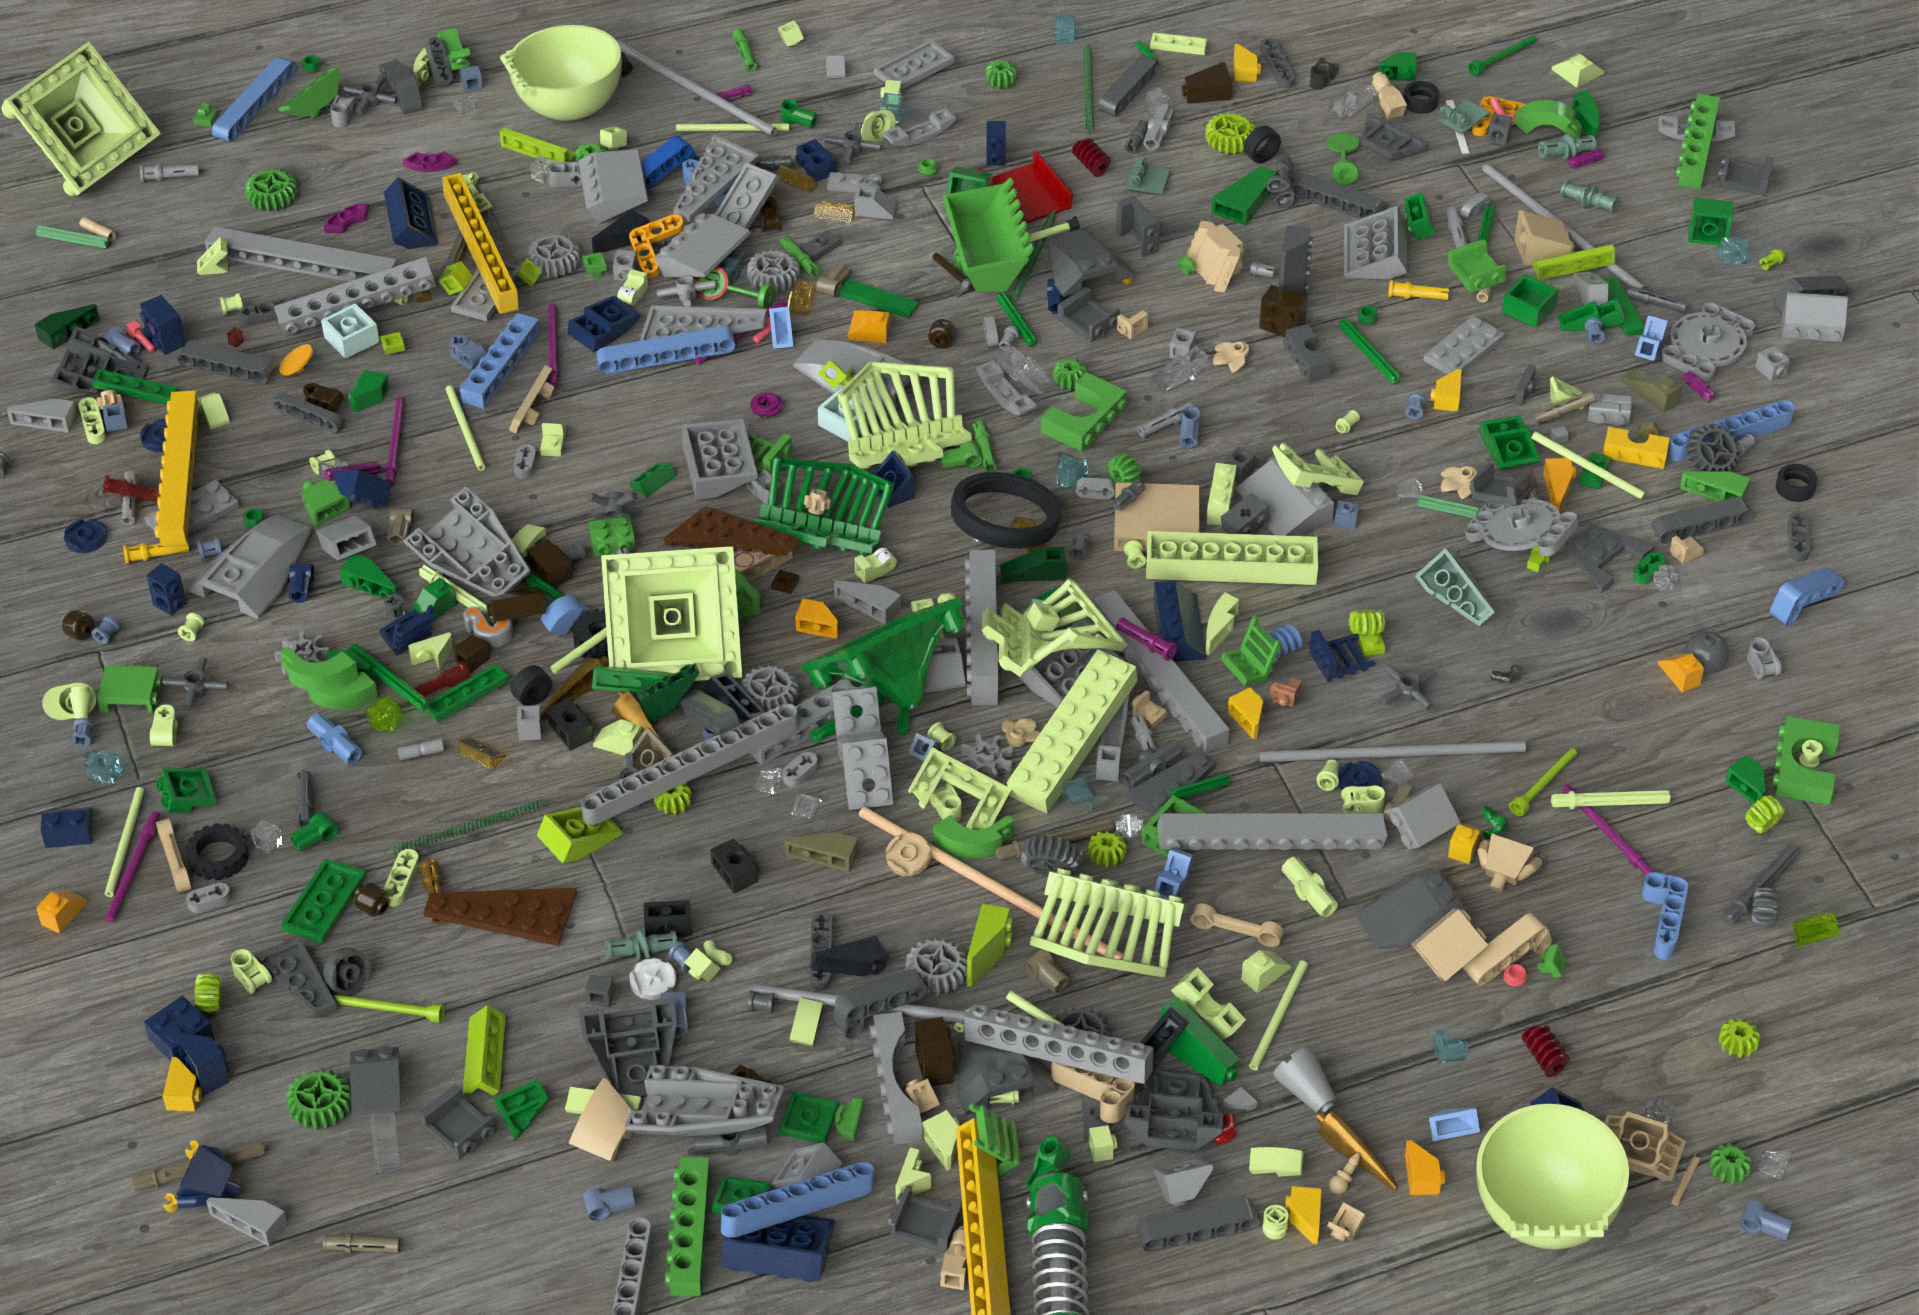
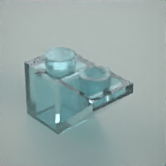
M1059 452L1057 484L1076 491L1077 481L1087 477L1088 461L1068 453Z

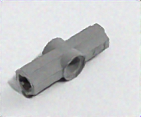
M1168 104L1159 106L1154 118L1151 117L1149 120L1147 134L1143 146L1149 151L1159 149L1163 138L1168 135L1170 121L1174 113V109Z

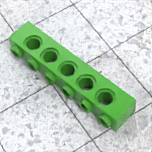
M1697 94L1696 101L1692 100L1690 112H1693V114L1689 113L1687 125H1690V127L1686 126L1684 138L1688 139L1683 140L1681 151L1685 152L1680 153L1678 163L1682 164V166H1678L1676 171V177H1679V186L1701 189L1720 97Z
M679 1157V1167H674V1182H677V1187L672 1189V1202H676V1206L671 1208L670 1221L674 1223V1229L669 1228V1244H672V1249L667 1250V1265H671L670 1271L665 1273V1285L670 1286L671 1296H701L710 1181L709 1157Z

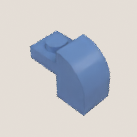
M1648 315L1643 335L1639 338L1635 356L1652 361L1658 358L1669 320Z
M566 595L553 601L540 619L549 632L566 635L575 620H578L581 614L585 616V612L590 611V608L583 603H579L574 595Z
M1173 847L1170 849L1165 869L1158 876L1154 890L1160 892L1159 897L1167 899L1169 895L1181 897L1190 877L1189 870L1194 855Z

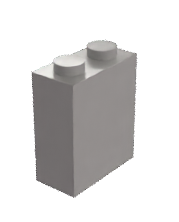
M356 516L316 530L322 550L336 560L376 546L370 525Z
M1441 783L1429 785L1388 809L1391 821L1397 826L1401 834V840L1408 850L1421 847L1461 823Z

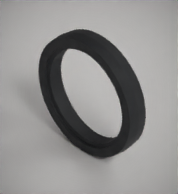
M984 472L968 476L957 484L951 499V516L962 531L979 541L1004 548H1031L1050 541L1056 535L1061 521V504L1053 492L1032 479L1012 473ZM985 492L1013 494L1038 505L1046 514L1047 519L1037 526L1027 528L999 526L974 515L966 506L965 501L975 494Z

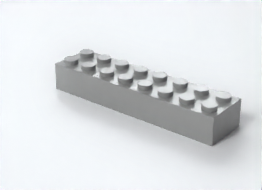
M969 550V559H965V572H969V574H965V586L969 587V589H965V601L970 602V604H966V618H970V620H966V634H970V636H966V649L971 650L966 652V664L971 666L967 667V682H971V684H967V697H971V706L998 705L997 642L987 639L982 632V613L989 608L997 614L995 550Z

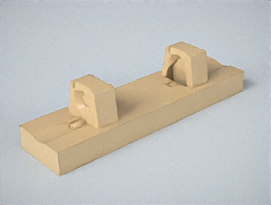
M544 366L514 416L509 431L516 434L523 422L530 425L535 424L539 413L532 409L533 404L539 395L549 399L555 388L547 382L552 368Z

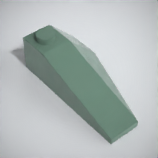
M1445 548L1415 575L1426 592L1437 597L1478 626H1482L1496 613L1470 569L1455 550Z

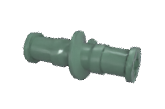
M1566 134L1562 136L1561 140L1547 143L1545 141L1539 142L1538 153L1541 158L1561 155L1563 159H1568L1569 156L1574 157L1576 153L1582 151L1593 152V150H1596L1597 142L1593 135H1589L1586 138H1573L1571 135Z
M1566 180L1560 192L1561 197L1573 198L1581 202L1582 207L1585 209L1594 205L1598 208L1607 209L1610 213L1614 214L1620 204L1619 197H1610L1598 192L1599 188L1596 185L1591 189L1590 185L1585 187L1571 184V181Z
M638 930L636 938L628 937L612 941L605 939L607 960L615 956H632L636 954L637 961H640L641 953H644L646 959H649V952L658 953L659 951L670 950L677 943L676 932L670 931V934H653L645 937L644 932Z

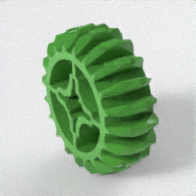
M273 168L272 170L266 169L264 172L259 171L258 174H253L252 178H248L245 194L250 205H253L255 209L260 208L261 211L267 209L268 212L272 209L277 211L278 208L284 209L285 205L290 206V203L295 201L298 187L293 175L289 174L288 171L283 172L282 169L277 171Z
M323 1068L317 1073L312 1069L311 1074L306 1075L303 1073L302 1079L295 1078L294 1084L289 1085V1092L286 1095L287 1110H289L292 1119H295L298 1125L304 1123L306 1129L311 1125L316 1130L321 1125L327 1128L329 1123L336 1125V1119L343 1120L344 1113H349L351 1088H349L346 1078L343 1079L340 1073L334 1075L332 1069L325 1073Z

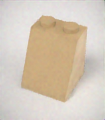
M1523 210L1518 212L1514 241L1524 266L1532 265L1534 261L1574 252L1573 241H1570L1568 229L1564 227L1562 221Z

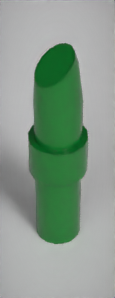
M1140 40L1136 41L1135 46L1142 52V55L1158 60L1153 52Z

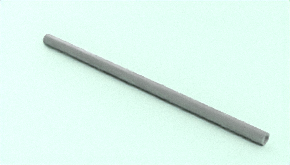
M617 40L621 52H624L626 55L773 137L777 133V129L626 43Z
M1489 163L1483 166V172L1535 213L1560 220ZM1562 221L1564 227L1568 229L1569 239L1582 250L1596 248ZM1616 263L1604 266L1629 287L1632 285L1637 288L1646 289L1642 283Z
M1525 741L1259 751V761L1282 762L1525 752L1526 744Z
M754 984L752 990L758 994L769 995L774 993L775 999L799 1002L800 998L821 1002L823 1005L835 1006V1001L838 997L835 994ZM911 1004L882 1012L893 1013L902 1011L904 1016L926 1019L943 1016L944 1021L964 1024L965 1016L968 1013Z

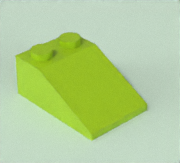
M578 807L545 814L537 836L558 860L564 864L581 860L621 836L622 830L610 818L599 824H586L583 820L582 808Z
M982 904L967 956V987L974 986L1005 955L1006 947H1011L1013 933L1010 932L1012 930L1013 918H1009L1010 908Z

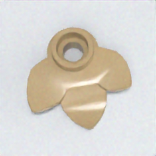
M1243 341L1235 343L1222 342L1214 347L1218 353L1213 358V365L1228 364L1232 373L1237 372L1245 365V358L1249 353L1248 344Z
M1464 466L1461 468L1449 467L1443 470L1441 476L1445 479L1441 483V492L1457 490L1459 497L1462 500L1466 499L1472 494L1469 485L1470 481L1477 475L1476 469L1471 466Z
M1022 718L1017 722L1007 719L1002 724V731L1006 733L1007 743L1013 747H1022L1025 742H1035L1041 733L1035 731L1036 722L1030 718Z

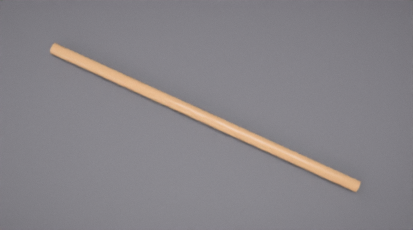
M863 807L859 812L861 818L895 837L900 834L911 833L867 807ZM928 843L933 859L1040 919L1043 911L1041 906ZM1051 913L1047 924L1053 925L1056 917L1055 914ZM1065 920L1060 929V931L1063 933L1068 924V922ZM1076 927L1074 934L1072 936V938L1075 940L1080 931L1078 927ZM1088 934L1084 945H1086L1087 947L1090 943L1092 935ZM1100 941L1096 952L1104 956L1108 945ZM1116 950L1114 958L1123 960L1124 954Z

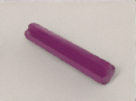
M374 461L330 468L324 471V478L328 481H334V471L360 470L370 475L377 474L381 471V465Z

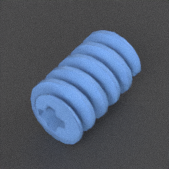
M1286 624L1284 627H1279L1268 633L1275 641H1281L1280 647L1282 650L1277 652V658L1281 656V653L1286 655L1288 650L1291 652L1295 651V646L1297 648L1302 647V638L1297 629L1291 624Z

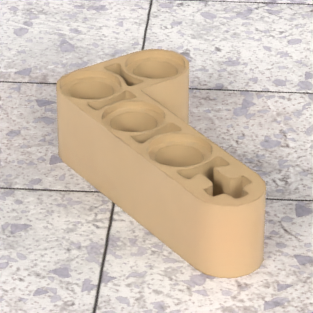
M1527 913L1488 943L1485 949L1463 966V970L1479 986H1483L1532 949L1536 954L1545 952L1552 943L1549 929L1533 913Z
M1052 1062L1053 1081L1099 1100L1100 1118L1102 1121L1116 1123L1123 1118L1126 1105L1134 1100V1081Z

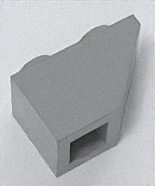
M857 187L854 198L855 216L893 220L896 204L877 187Z

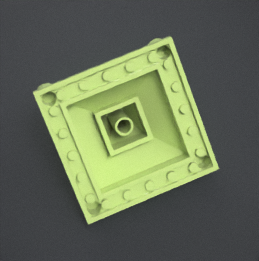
M89 41L11 95L2 104L3 114L7 118H17L20 120L21 124L31 134L47 157L53 162L59 172L62 173L66 179L63 184L64 191L70 196H77L161 134Z
M733 546L601 556L609 667L677 673L683 666L696 663L700 674L695 681L709 680L711 676L728 672L733 678H742Z

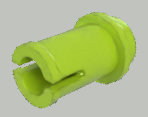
M1774 249L1771 254L1760 259L1759 263L1766 262L1761 267L1764 270H1768L1773 265L1782 263L1785 259V254L1781 249Z

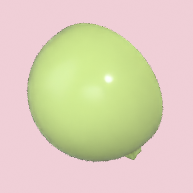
M563 25L540 30L522 39L512 50L506 51V54L500 57L510 74L514 89L522 101L538 114L562 121L582 119L601 109L616 91L622 70L621 50L617 41L600 29L582 25Z
M1538 1104L1511 1112L1500 1119L1488 1131L1478 1151L1476 1176L1482 1202L1489 1215L1502 1230L1509 1234L1511 1238H1515L1522 1243L1542 1249L1555 1250L1575 1247L1590 1241L1594 1237H1604V1230H1608V1226L1615 1219L1623 1205L1628 1187L1629 1165L1625 1150L1617 1136L1595 1116L1570 1106Z

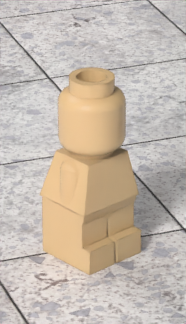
M1382 72L1375 73L1372 77V84L1378 93L1380 105L1385 112L1387 120L1404 116L1407 104L1401 92L1392 86L1387 75Z
M960 1226L953 1232L950 1248L944 1254L940 1286L964 1290L967 1255L964 1226Z

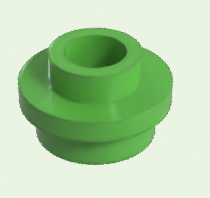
M925 158L921 160L918 170L924 175H932L937 171V164L933 159Z
M1182 256L1179 259L1177 266L1182 273L1188 275L1195 271V263L1190 257Z

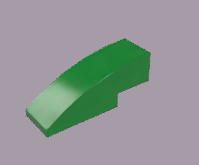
M1588 90L1574 93L1572 109L1576 112L1575 119L1580 122L1582 130L1587 136L1593 135L1597 139L1599 127L1597 105Z
M1617 298L1601 305H1597L1596 301L1558 315L1562 331H1586L1585 323L1591 318L1600 319L1603 324L1602 329L1625 322L1623 310Z

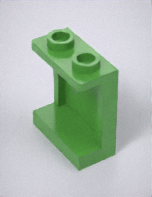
M1484 239L1449 250L1448 266L1470 293L1506 281L1505 265L1498 266L1487 253V242Z
M105 666L97 695L100 712L109 713L111 704L146 705L148 713H153L155 705L159 703L158 691L163 687V677L159 676L158 667Z

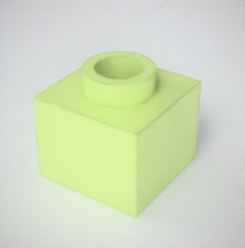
M794 20L778 28L781 38L787 47L794 46L804 39L799 26Z
M886 80L885 87L881 88V98L884 99V106L899 107L901 81Z
M616 126L600 129V144L607 146L610 150H618L619 147L627 146V131Z
M1036 602L1033 603L1027 614L1032 627L1040 632H1053L1060 619L1051 605Z
M697 948L684 962L691 968L688 972L697 980L703 978L707 982H710L721 969Z
M1108 1125L1089 1128V1146L1094 1162L1113 1159V1149H1117L1115 1134L1111 1135Z

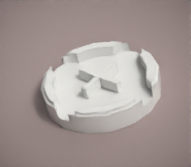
M657 958L645 959L637 963L629 975L630 986L634 994L647 1000L661 999V994L671 993L677 983L673 966L667 961L665 963Z

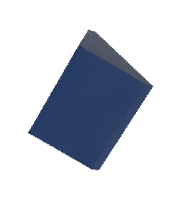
M892 450L873 473L895 483L886 506L888 508L915 498V477L898 454ZM879 489L878 496L880 499L883 493L882 489Z

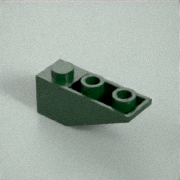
M91 304L50 314L34 325L38 340L54 350L70 339L75 326L86 329L99 321L100 318L97 305Z
M1064 546L1042 547L1000 564L1001 582L1065 580L1066 561Z
M696 663L683 666L679 672L673 675H666L660 679V682L654 685H646L637 693L639 701L651 722L672 712L700 674Z

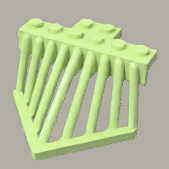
M871 361L838 393V401L842 405L851 439L848 441L849 460L859 468L866 469L870 468L871 465L882 464L892 450L898 454L906 466H916L917 463L924 461L933 462L937 458L943 457V450L946 447L961 446L965 442L972 441L971 433L963 428L962 415H955L954 371L951 367ZM881 373H887L892 376V381L908 426L900 420ZM900 375L910 376L921 424L914 419ZM918 376H926L930 380L934 421L928 418ZM937 377L946 378L947 418L942 417ZM874 381H875V383H876V385H877V388H878V390H879V392H880V395H881V397H882V399H883V401H884V404H885V406H886V408H887V411H888V413H889V415H890V418H891V420H892L893 425H894L895 428H893V427L890 425V422H889V420H888V417H887L886 412H885V410H884V407H883V405H882L881 399H880L879 394H878V392H877V389H876V387H875ZM866 386L884 431L880 430L871 401L866 390ZM859 394H860V397H861V400H862V403H863V406H864V409H865V412H866L868 421H869V423H870V426H871L873 435L869 433V429H868V426H867V423H866V419H865V416H864V412H863V409H862V405H861V402H860ZM850 398L853 403L862 438L858 437L855 422L849 404Z
M1070 578L1041 604L1051 605L1056 613L1074 602L1079 603L1083 608L1081 611L1060 617L1055 628L1076 622L1087 616L1095 622L1094 625L1076 628L1068 627V629L1053 632H1040L1032 627L1027 618V614L1032 607L1031 605L1023 615L1007 603L1000 608V616L989 608L982 613L983 635L987 639L995 640L999 643L1000 665L1007 671L1011 670L1019 677L1023 672L1029 670L1050 653L1056 651L1105 648L1122 652L1126 648L1127 643L1079 585ZM1068 591L1071 593L1070 596L1066 597V598L1063 599L1062 601H1060V602H1058L1057 604H1055L1054 606H1052L1057 600H1059V599H1060L1064 594H1066ZM1101 631L1103 634H1105V636L1107 637V639H1105V638H1104L1103 636H1101L1100 634H1097L1095 637L1092 636L1091 634H1095V633Z
M1058 868L1057 872H1049L1045 895H1048L1034 934L1031 936L1030 945L1084 964L1165 978L1173 926H1180L1182 913H1186L1188 903H1183V898L1169 895L1167 899L1159 897L1160 892L1152 890L1143 892L1141 887L1137 885L1124 884V887L1118 886L1119 881L1107 878L1102 879V882L1093 881V876L1080 873L1079 877L1071 875V871ZM1057 898H1062L1048 938L1044 939L1042 936ZM1074 901L1076 904L1060 944L1056 943L1070 903ZM1085 905H1090L1074 946L1070 948L1069 944ZM1099 908H1103V912L1100 916L1098 924L1087 947L1086 953L1082 952L1083 945L1086 941V938L1095 919L1097 911ZM1112 912H1119L1105 955H1095ZM1132 915L1134 919L1123 960L1115 959L1114 954L1127 916ZM1143 919H1148L1149 925L1141 963L1132 962ZM1158 922L1164 923L1159 966H1154L1150 964Z

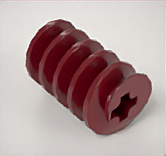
M1091 138L1079 140L1072 147L1074 156L1095 177H1100L1107 171L1111 158Z
M1548 1025L1532 1026L1523 1032L1522 1040L1535 1057L1536 1062L1540 1064V1068L1545 1072V1075L1547 1077H1554L1564 1070L1565 1065L1570 1060V1056L1564 1054L1565 1049L1560 1046V1041L1555 1039V1034L1550 1032L1551 1028Z

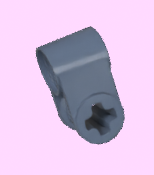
M455 334L450 338V345L452 346L451 357L469 370L477 366L480 359L486 355L482 346L476 344L463 334Z

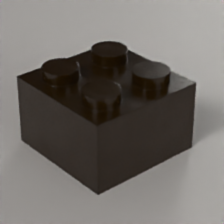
M1271 285L1261 298L1259 329L1285 337L1286 329L1305 325L1308 297Z
M943 1016L915 1021V1052L922 1079H928L931 1087L953 1083V1073L957 1072L954 1060L957 1057L954 1044L950 1045L951 1030L949 1025L945 1026Z

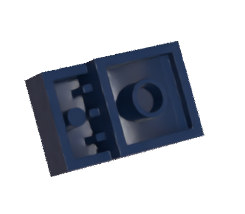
M612 296L585 307L583 315L569 320L567 334L592 352H596L629 330L640 318V313L616 296Z

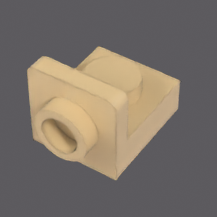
M1144 310L1133 315L1130 319L1122 314L1117 316V330L1129 339L1135 338L1148 329V313Z
M1678 536L1672 537L1670 552L1684 564L1703 555L1704 548L1691 536L1683 540Z
M1145 690L1141 695H1137L1132 702V717L1136 716L1137 720H1139L1138 715H1143L1148 727L1154 729L1167 717L1165 709L1150 701L1149 691Z
M918 1078L906 1084L907 1088L903 1093L911 1102L919 1107L920 1115L940 1105L928 1079L920 1082Z

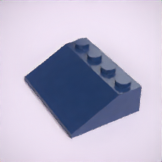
M800 1216L739 1237L729 1238L725 1236L722 1245L721 1267L729 1268L732 1271H751L758 1275L772 1274L780 1278H799L806 1282L820 1281L825 1268L835 1220Z

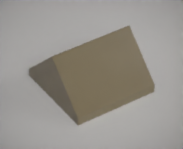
M646 727L630 751L634 754L635 768L638 772L675 755L649 727Z

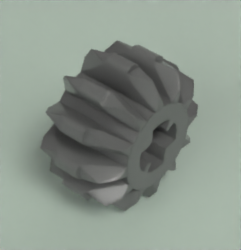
M1769 887L1755 889L1752 907L1753 924L1764 927L1775 924L1778 901L1776 889H1770Z

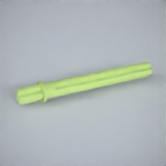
M423 565L419 569V575L429 581V584L440 577L454 588L457 601L468 608L480 607L487 620L494 625L500 622H494L492 616L488 617L484 602L444 577L442 572L435 571L427 565Z
M1667 790L1574 793V791H1570L1568 794H1553L1551 796V804L1554 808L1569 807L1570 809L1584 806L1668 804L1671 795Z

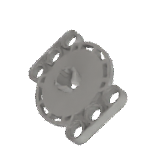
M1712 302L1705 303L1702 306L1701 312L1688 314L1675 322L1670 334L1671 345L1663 347L1661 360L1685 373L1691 371L1700 380L1709 381L1714 377L1715 367L1729 365L1742 357L1746 349L1747 338L1751 337L1754 333L1755 323ZM1709 310L1715 313H1707L1706 311ZM1727 318L1731 319L1732 321H1724L1723 319ZM1742 326H1743V327H1748V328H1750V329L1745 330V329H1742L1741 327H1742ZM1666 353H1672L1675 356H1668ZM1684 361H1689L1693 364H1685ZM1702 369H1706V370H1709L1710 372H1709V373H1705V372H1702L1701 370H1702Z
M1523 499L1517 506L1486 502L1466 525L1464 531L1466 539L1470 542H1478L1483 539L1491 547L1506 551L1525 550L1538 546L1541 555L1550 556L1562 547L1577 529L1579 523L1577 514L1574 512L1560 514L1559 510L1549 502L1537 499Z

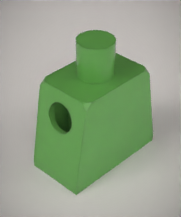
M327 479L316 484L312 480L304 483V490L301 492L303 505L316 527L350 510L348 497L340 495L338 487Z

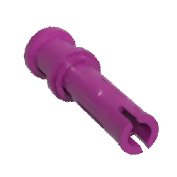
M1124 617L1120 618L1116 624V630L1146 645L1150 652L1162 655L1164 660L1169 661L1174 657L1177 651V644L1164 640L1162 635H1153Z

